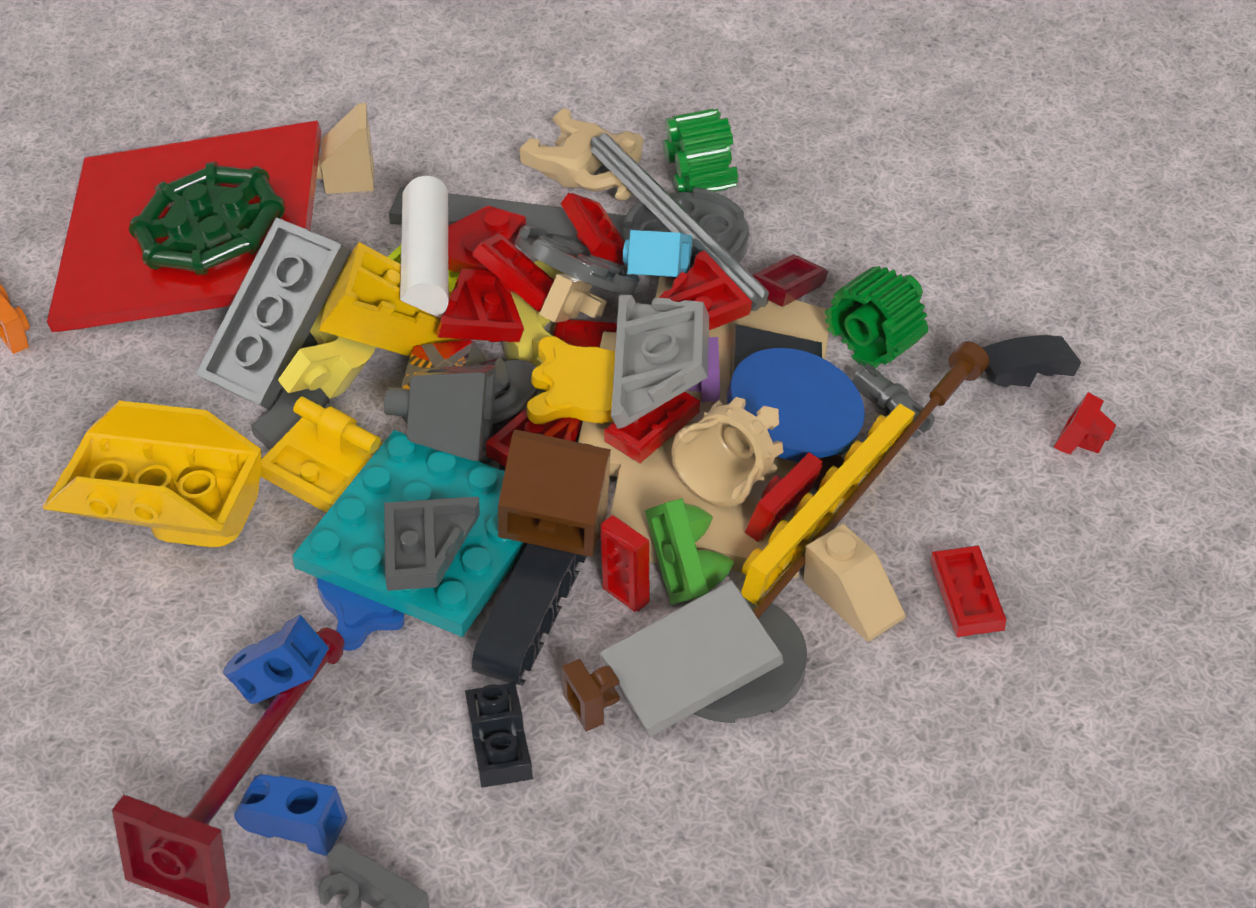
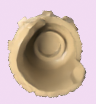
M735 397L728 405H723L718 400L713 404L710 412H704L702 420L679 430L675 435L672 445V463L677 475H680L679 479L684 486L688 487V490L694 496H700V500L714 506L733 507L743 503L756 481H764V476L772 474L778 469L773 462L775 457L783 453V442H772L767 430H772L779 425L778 409L763 406L756 412L757 416H754L744 410L746 400L743 398Z

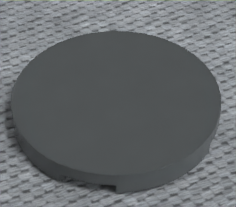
M694 188L693 193L681 192L670 194L739 263L741 262L749 246V227L744 218L743 210L735 202L719 193L701 188ZM641 201L637 202L630 209L623 223L624 241L630 240V230L671 232ZM692 252L690 269L693 267L696 257Z
M529 225L520 228L515 244L534 258L599 288L622 295L634 294L640 281L639 277L630 274V276L622 274L623 265L592 255L586 245L572 239L567 240L559 236L546 237L548 231Z
M745 599L753 611L756 605ZM771 604L758 619L781 652L784 663L693 713L694 715L717 722L735 723V719L754 717L769 711L775 713L794 698L805 677L807 648L800 628L786 612Z

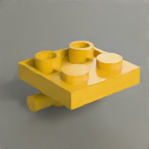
M302 396L296 401L293 408L294 413L302 418L261 459L260 477L327 513L383 443L380 437L359 427L356 419L332 406L324 408Z

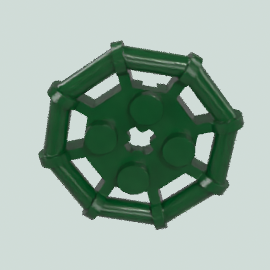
M217 162L206 163L204 169L168 184L166 182L159 183L155 186L156 193L140 215L133 217L129 224V233L136 238L142 250L143 263L154 270L167 267L195 271L196 275L199 276L208 274L210 268L247 252L252 255L261 248L260 242L272 226L275 218L282 217L285 212V202L281 197L277 196L270 184L269 173L260 167L242 169L218 166ZM221 183L239 186L237 188L221 186ZM258 195L260 203L249 205L248 202ZM167 206L170 207L165 217L158 219ZM168 237L169 239L159 244L155 238Z

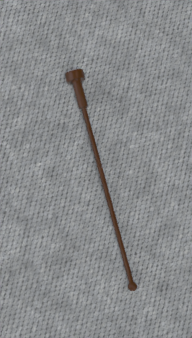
M970 341L961 342L948 359L951 369L930 392V401L811 542L830 532L839 524L937 405L943 406L964 380L974 381L980 377L989 365V357L981 346ZM806 548L753 609L758 619L805 564Z

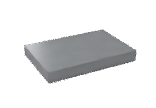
M732 580L600 652L605 666H611L620 682L618 687L649 738L784 663L781 652Z

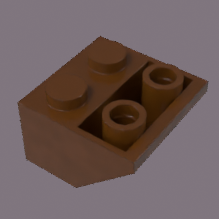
M514 429L498 503V537L593 557L601 534V524L607 516L611 449Z

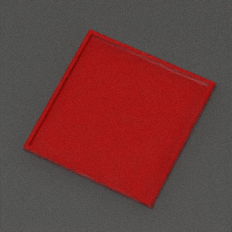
M318 120L84 157L47 319L51 332L84 329L231 306L258 251L253 255L247 252L214 266L205 275L198 276L195 271L167 267L154 270L143 263L142 250L136 238L129 233L130 221L133 217L140 215L156 193L155 186L159 183L166 182L168 184L204 169L206 163L217 162L218 166L242 169L260 167L269 173V182L275 193L285 202V212L280 219L311 231L322 133ZM221 183V186L237 188L239 186ZM258 195L250 200L248 204L260 203ZM167 206L158 219L164 218L170 207ZM268 232L266 233V235L264 236V238H263L262 241L260 242V245H261V246H262V244H263V242H264V240H265V238H266ZM161 237L155 239L157 243L162 244L169 238Z

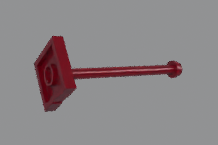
M321 628L319 631H316L329 649L313 678L276 696L187 817L184 818L162 810L158 806L125 794L112 809L125 880L198 908H225L231 896L221 829L210 826L209 823L327 662L336 664L343 656L345 642L337 631L331 628Z

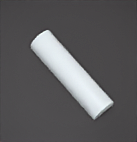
M421 176L413 179L403 191L400 300L440 318L449 302L448 189L438 178Z

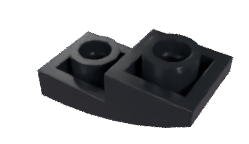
M1036 335L1018 337L983 347L989 357V365L984 370L986 376L992 383L1002 387L1010 385L1030 387L1037 373L1044 376H1053L1054 374L1075 376L1082 363L1062 336Z
M516 683L491 684L482 688L465 690L481 788L532 780V763L524 732L523 715Z

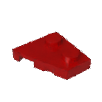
M461 269L450 295L448 306L441 317L436 332L437 338L520 342L524 327L511 292L499 283L498 277L490 270Z

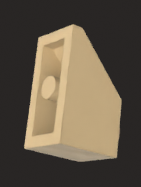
M366 103L357 104L322 138L316 180H323L325 194L374 191V160Z
M844 523L806 545L803 582L867 642L905 619L906 614L877 553Z

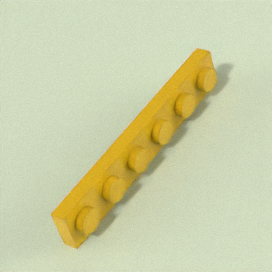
M899 404L888 417L880 415L870 428L867 439L864 442L857 440L851 446L845 456L844 464L840 468L832 466L821 481L819 491L815 495L809 492L802 498L790 522L782 520L776 526L764 550L756 548L752 551L742 568V573L746 575L741 595L756 606L806 548V545L812 541L913 421L915 412Z

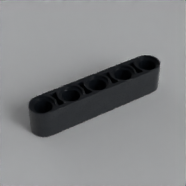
M527 544L477 640L472 657L473 672L510 683L515 682L520 686L524 685L526 680L521 678L525 670L531 671L544 645V642H540L544 633L549 634L562 608L558 604L562 597L567 598L580 572L576 568L579 562H585L587 556Z

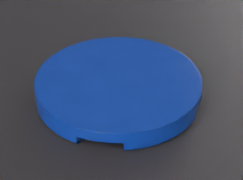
M771 348L753 353L737 366L728 386L727 405L735 397L743 398L746 400L744 410L754 416H757L756 412L763 406L778 409L779 425L772 430H767L772 442H783V453L778 455V457L800 462L809 452L817 458L829 457L835 454L841 456L855 443L864 423L865 410L863 400L851 379L829 361L806 351L791 348Z

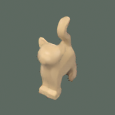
M562 108L553 117V122L560 126L561 134L555 142L557 147L540 146V140L530 138L519 149L522 164L540 171L545 176L556 180L565 188H582L593 192L618 188L615 198L616 200L624 201L631 197L632 192L611 171L593 175L603 163L591 152L592 144L590 141L594 136L598 137L601 133H607L639 164L642 159L644 140L638 133L624 131L613 134L597 124L572 119L571 111Z

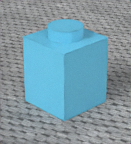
M630 230V240L627 239L623 248V261L628 266L627 274L677 278L681 272L687 273L690 270L692 235L676 232Z

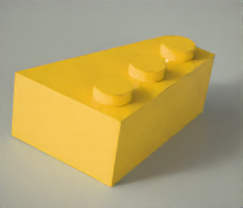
M361 242L357 243L347 257L328 295L318 329L322 332L409 357L413 346L463 340L437 338L436 332L441 317H436L400 300L401 264Z

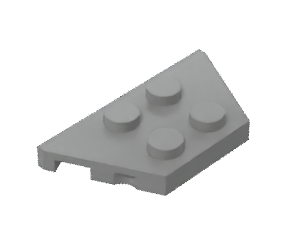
M632 295L619 296L611 417L618 429L626 427L708 378L709 314L704 302L687 300L674 302L671 299L655 297L652 305L636 303Z

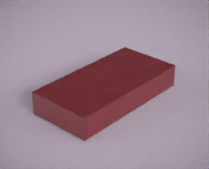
M792 254L752 276L769 291L767 298L769 301L784 307L821 287L826 281L828 271L815 263Z

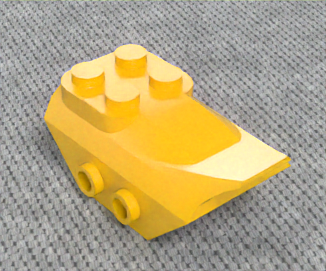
M119 400L87 430L68 466L64 468L42 508L44 510L150 527L153 535L165 542L204 547L225 546L239 536L257 500L261 475V448L207 410Z

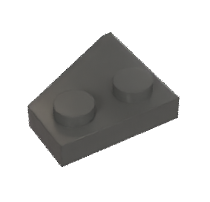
M479 496L384 503L385 578L387 591L438 587L480 516Z

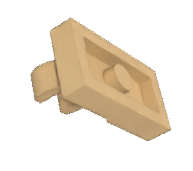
M566 273L557 274L539 315L553 322L578 318L580 312L596 318V315L602 317L608 300L590 293L591 284Z

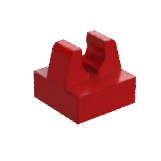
M1087 392L1069 416L1054 448L1070 455L1076 447L1099 453L1105 440L1109 441L1116 428V424L1100 410L1104 401Z

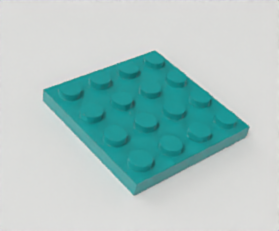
M393 430L295 551L292 558L295 569L463 637L518 561L528 543L498 537V503L504 471L478 461L413 443L407 439V434ZM479 496L480 516L438 587L387 591L385 578L384 503Z

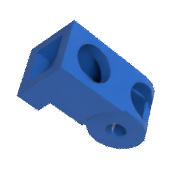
M300 614L285 622L280 631L259 641L258 644L248 645L239 651L226 664L223 674L236 686L249 704H255L311 680L329 647Z
M260 774L252 779L234 813V818L248 832L267 838L278 837L307 845L309 851L327 856L337 841L347 820V815L335 786L280 775L276 777Z

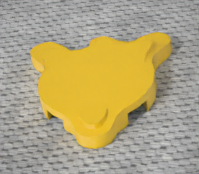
M554 336L542 338L538 345V355L543 363L532 371L531 383L535 388L545 392L528 401L526 411L528 419L534 424H544L559 418H575L592 423L614 422L611 417L615 351L598 347H576L568 345Z

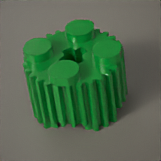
M707 109L665 118L668 139L663 140L664 154L668 164L675 163L677 174H673V184L676 193H693L694 188L718 192L737 187V166L729 168L732 162L730 145L734 144L733 133H731L728 118H720L721 112H719V109Z
M873 266L837 290L833 295L834 298L831 300L833 306L824 311V314L828 317L825 319V322L829 324L827 330L832 332L834 337H842L841 342L848 345L847 349L854 351L851 357L857 363H861L863 367L866 364H871L874 368H877L882 363L886 365L928 333V322L924 319L927 317V313L923 311L925 305L920 303L923 294L922 286L914 276L905 275L903 277L902 274L896 275L893 269L889 272L887 267L881 269L880 266Z

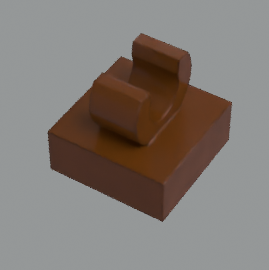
M581 659L562 666L563 696L585 731L587 732L603 725L604 708L612 706L620 700V696L614 688L620 682L611 666H603L589 674Z

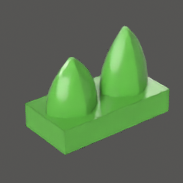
M683 498L645 510L671 605L701 597L709 593V590L725 579L733 567L734 561L715 551L697 550L695 544L708 530L713 519L712 515L695 505L684 503Z

